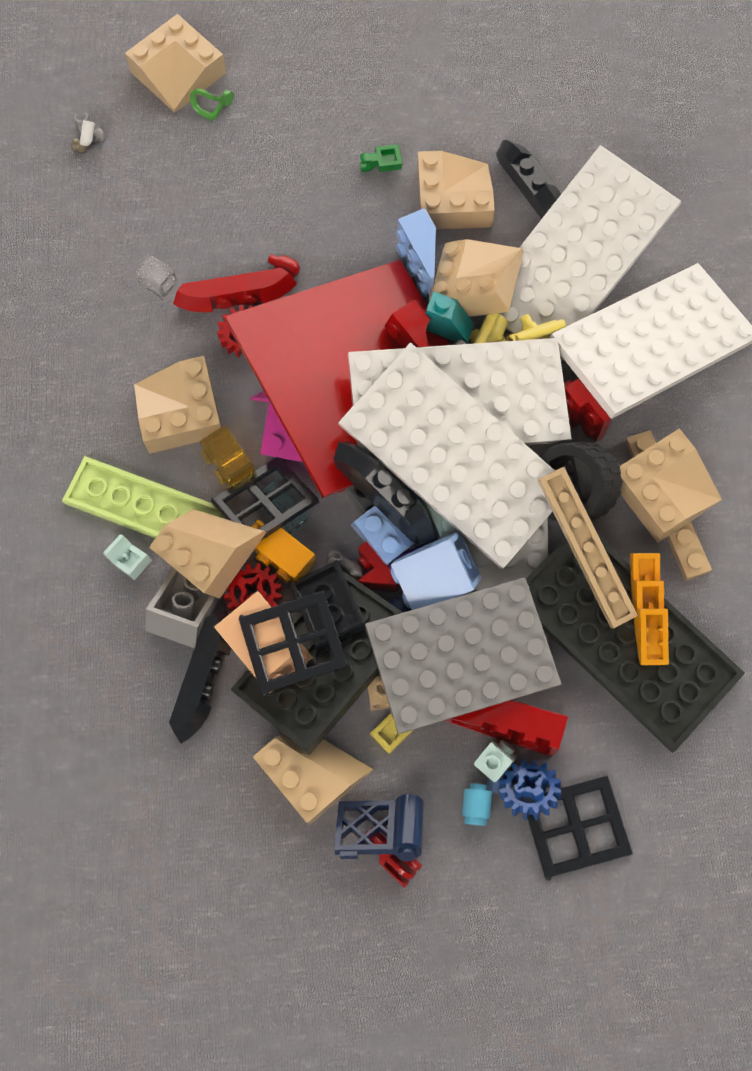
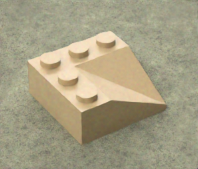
M178 14L125 53L130 72L174 113L190 102V94L193 90L198 88L205 90L226 74L223 54Z
M444 151L418 152L419 210L426 209L436 230L491 228L493 226L495 209L488 164Z
M469 239L446 242L430 298L434 291L456 299L469 317L509 312L524 251L522 248Z
M204 356L179 361L134 384L141 434L149 454L224 436L209 369Z
M680 428L620 466L622 479L620 495L657 543L722 501L696 448Z

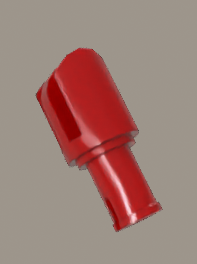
M380 832L370 839L373 844H387V839ZM378 854L380 856L379 864L403 888L409 884V879H413L416 871H419L423 866L416 858L413 861H402L394 854Z

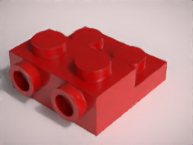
M579 378L575 381L569 380L565 382L564 389L569 425L571 428H574L581 423L583 432L588 437H592L595 442H598L604 438L612 419Z

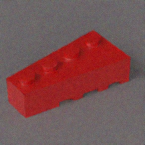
M510 700L448 719L446 722L552 757L560 748L569 716Z

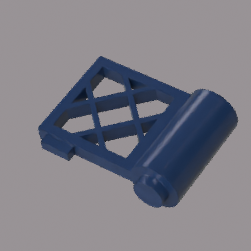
M403 794L396 800L339 801L334 844L335 855H339L340 859H358V855L394 854L402 861H413L415 858H418L422 853L424 805L422 798L414 794ZM378 810H389L388 816L381 822L372 817ZM345 811H358L361 815L350 823L345 818ZM365 820H368L375 827L363 835L357 827ZM351 832L359 838L353 845H342V839ZM381 832L387 837V844H373L370 839Z

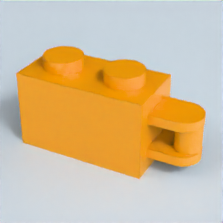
M256 520L251 527L259 529L265 524L260 520ZM282 528L260 541L255 548L257 554L255 558L265 567H268L270 564L277 570L275 573L285 583L289 581L294 582L304 577L316 563L315 554Z

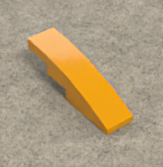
M630 553L632 605L638 615L634 618L639 663L640 665H669L668 609L664 608V581L660 580V553Z

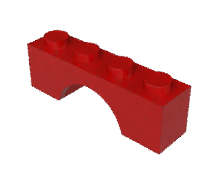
M416 300L411 301L392 313L384 326L387 328L389 335L402 348H406L410 342L415 347H430L426 338V328L430 318Z

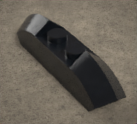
M503 140L496 153L498 161L542 219L560 197L561 193L525 147L508 140Z
M348 441L338 443L333 458L335 467L411 542L422 545L437 539L433 521L426 508L374 455L354 443Z
M227 611L216 612L207 616L201 628L169 720V724L180 744L191 738L201 728L212 707L204 703L206 700L209 701L212 696L214 685L211 683L214 674L218 675L221 670L223 659L220 656L230 655L231 647L215 629V626L228 616Z

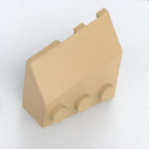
M193 509L164 525L149 548L203 593L220 598L266 532Z
M284 734L274 738L253 756L309 826L374 770L324 739L309 756Z

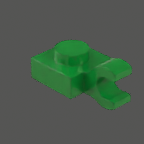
M398 144L375 147V153L360 154L361 162L359 164L361 172L371 171L375 167H378L379 172L402 170L403 163Z

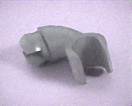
M85 113L86 118L84 120L90 121L88 114ZM75 114L74 118L81 133L83 120H78L77 114ZM95 129L92 142L103 141L104 134L102 129Z
M331 550L326 558L327 565L338 560L341 568L358 581L363 577V570L356 562L343 558V555L336 550Z

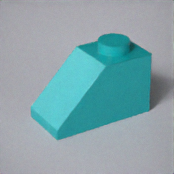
M433 291L425 311L430 318L426 331L455 342L463 340L468 344L474 326L473 321L458 300Z

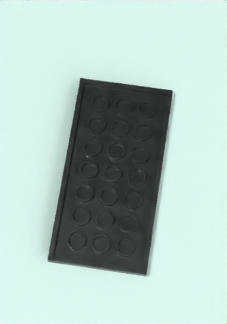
M600 538L632 603L630 565ZM567 539L526 578L543 630L670 752H675L745 674L743 670L665 598L664 608L668 609L669 665H640L634 618L616 628H610Z

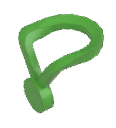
M200 88L193 90L190 94V102L193 109L199 115L211 121L215 120L223 106L228 107L234 98V93L229 90H225L222 96H213ZM197 94H201L214 101H219L213 113L203 110L198 105L196 100Z

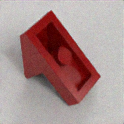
M367 541L359 546V558L357 559L366 571L369 569L371 571L359 579L358 582L370 590L398 591L400 583L397 584L394 581L391 570Z

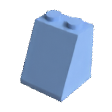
M458 530L396 559L391 564L392 577L397 584L400 583L404 592L402 594L403 601L407 608L412 610L470 592L475 589L482 579L464 537Z

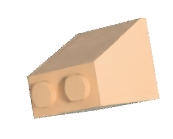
M258 591L215 626V629L254 676L255 672L238 618L240 615L246 616L271 608ZM279 617L253 625L260 649L286 640ZM301 643L300 647L307 665V662L313 657ZM289 648L262 656L269 680L295 672Z

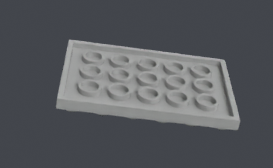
M525 577L365 624L398 734L561 685Z

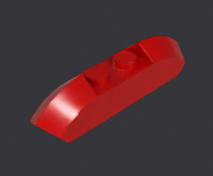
M282 268L183 283L176 292L173 304L184 310L202 313L213 312V309L218 308L228 309L236 305H252L256 302H262L263 304L281 298L290 292L297 283Z

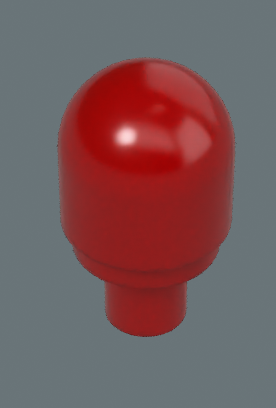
M273 254L268 258V263L275 266L274 269L282 268L292 278L298 276L300 265L296 260L286 255L277 257Z

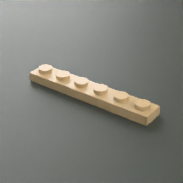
M651 430L627 437L625 444L631 457L634 458L656 444ZM691 522L666 537L685 581L712 571Z
M562 467L538 479L537 481L610 628H616L637 617L638 615L565 468Z

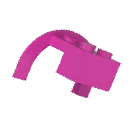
M261 391L251 396L250 400L269 403L260 454L303 462L265 392Z

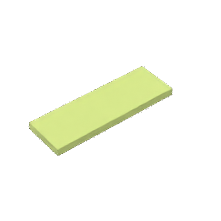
M84 456L62 499V502L68 506L153 538L157 537L164 525L193 509L224 518L210 502Z

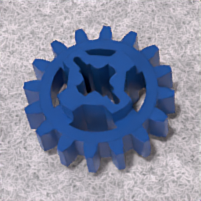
M523 759L519 767L512 763V772L506 770L503 773L504 779L499 780L500 799L504 800L505 809L512 807L513 816L521 812L523 813L524 820H527L529 814H533L534 818L539 820V813L543 812L546 816H549V807L555 809L558 807L557 799H561V780L556 779L555 769L548 771L547 763L542 764L540 767L537 766V759H533L532 763L527 765V762ZM516 782L517 784L514 786V790L511 791L513 784ZM549 787V792L545 797L544 793H546V788Z

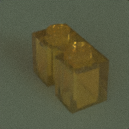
M226 425L199 441L202 447V451L199 453L207 465L212 463L216 468L213 474L221 485L225 483L229 488L255 471L253 463Z

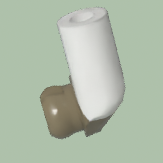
M83 120L80 140L76 138L72 140L71 148L73 151H78L79 154L86 153L93 139L94 122Z

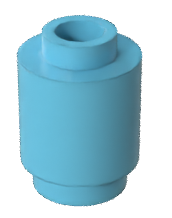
M470 783V789L464 788L462 816H465L464 824L487 826V819H490L492 803V791H487V785Z

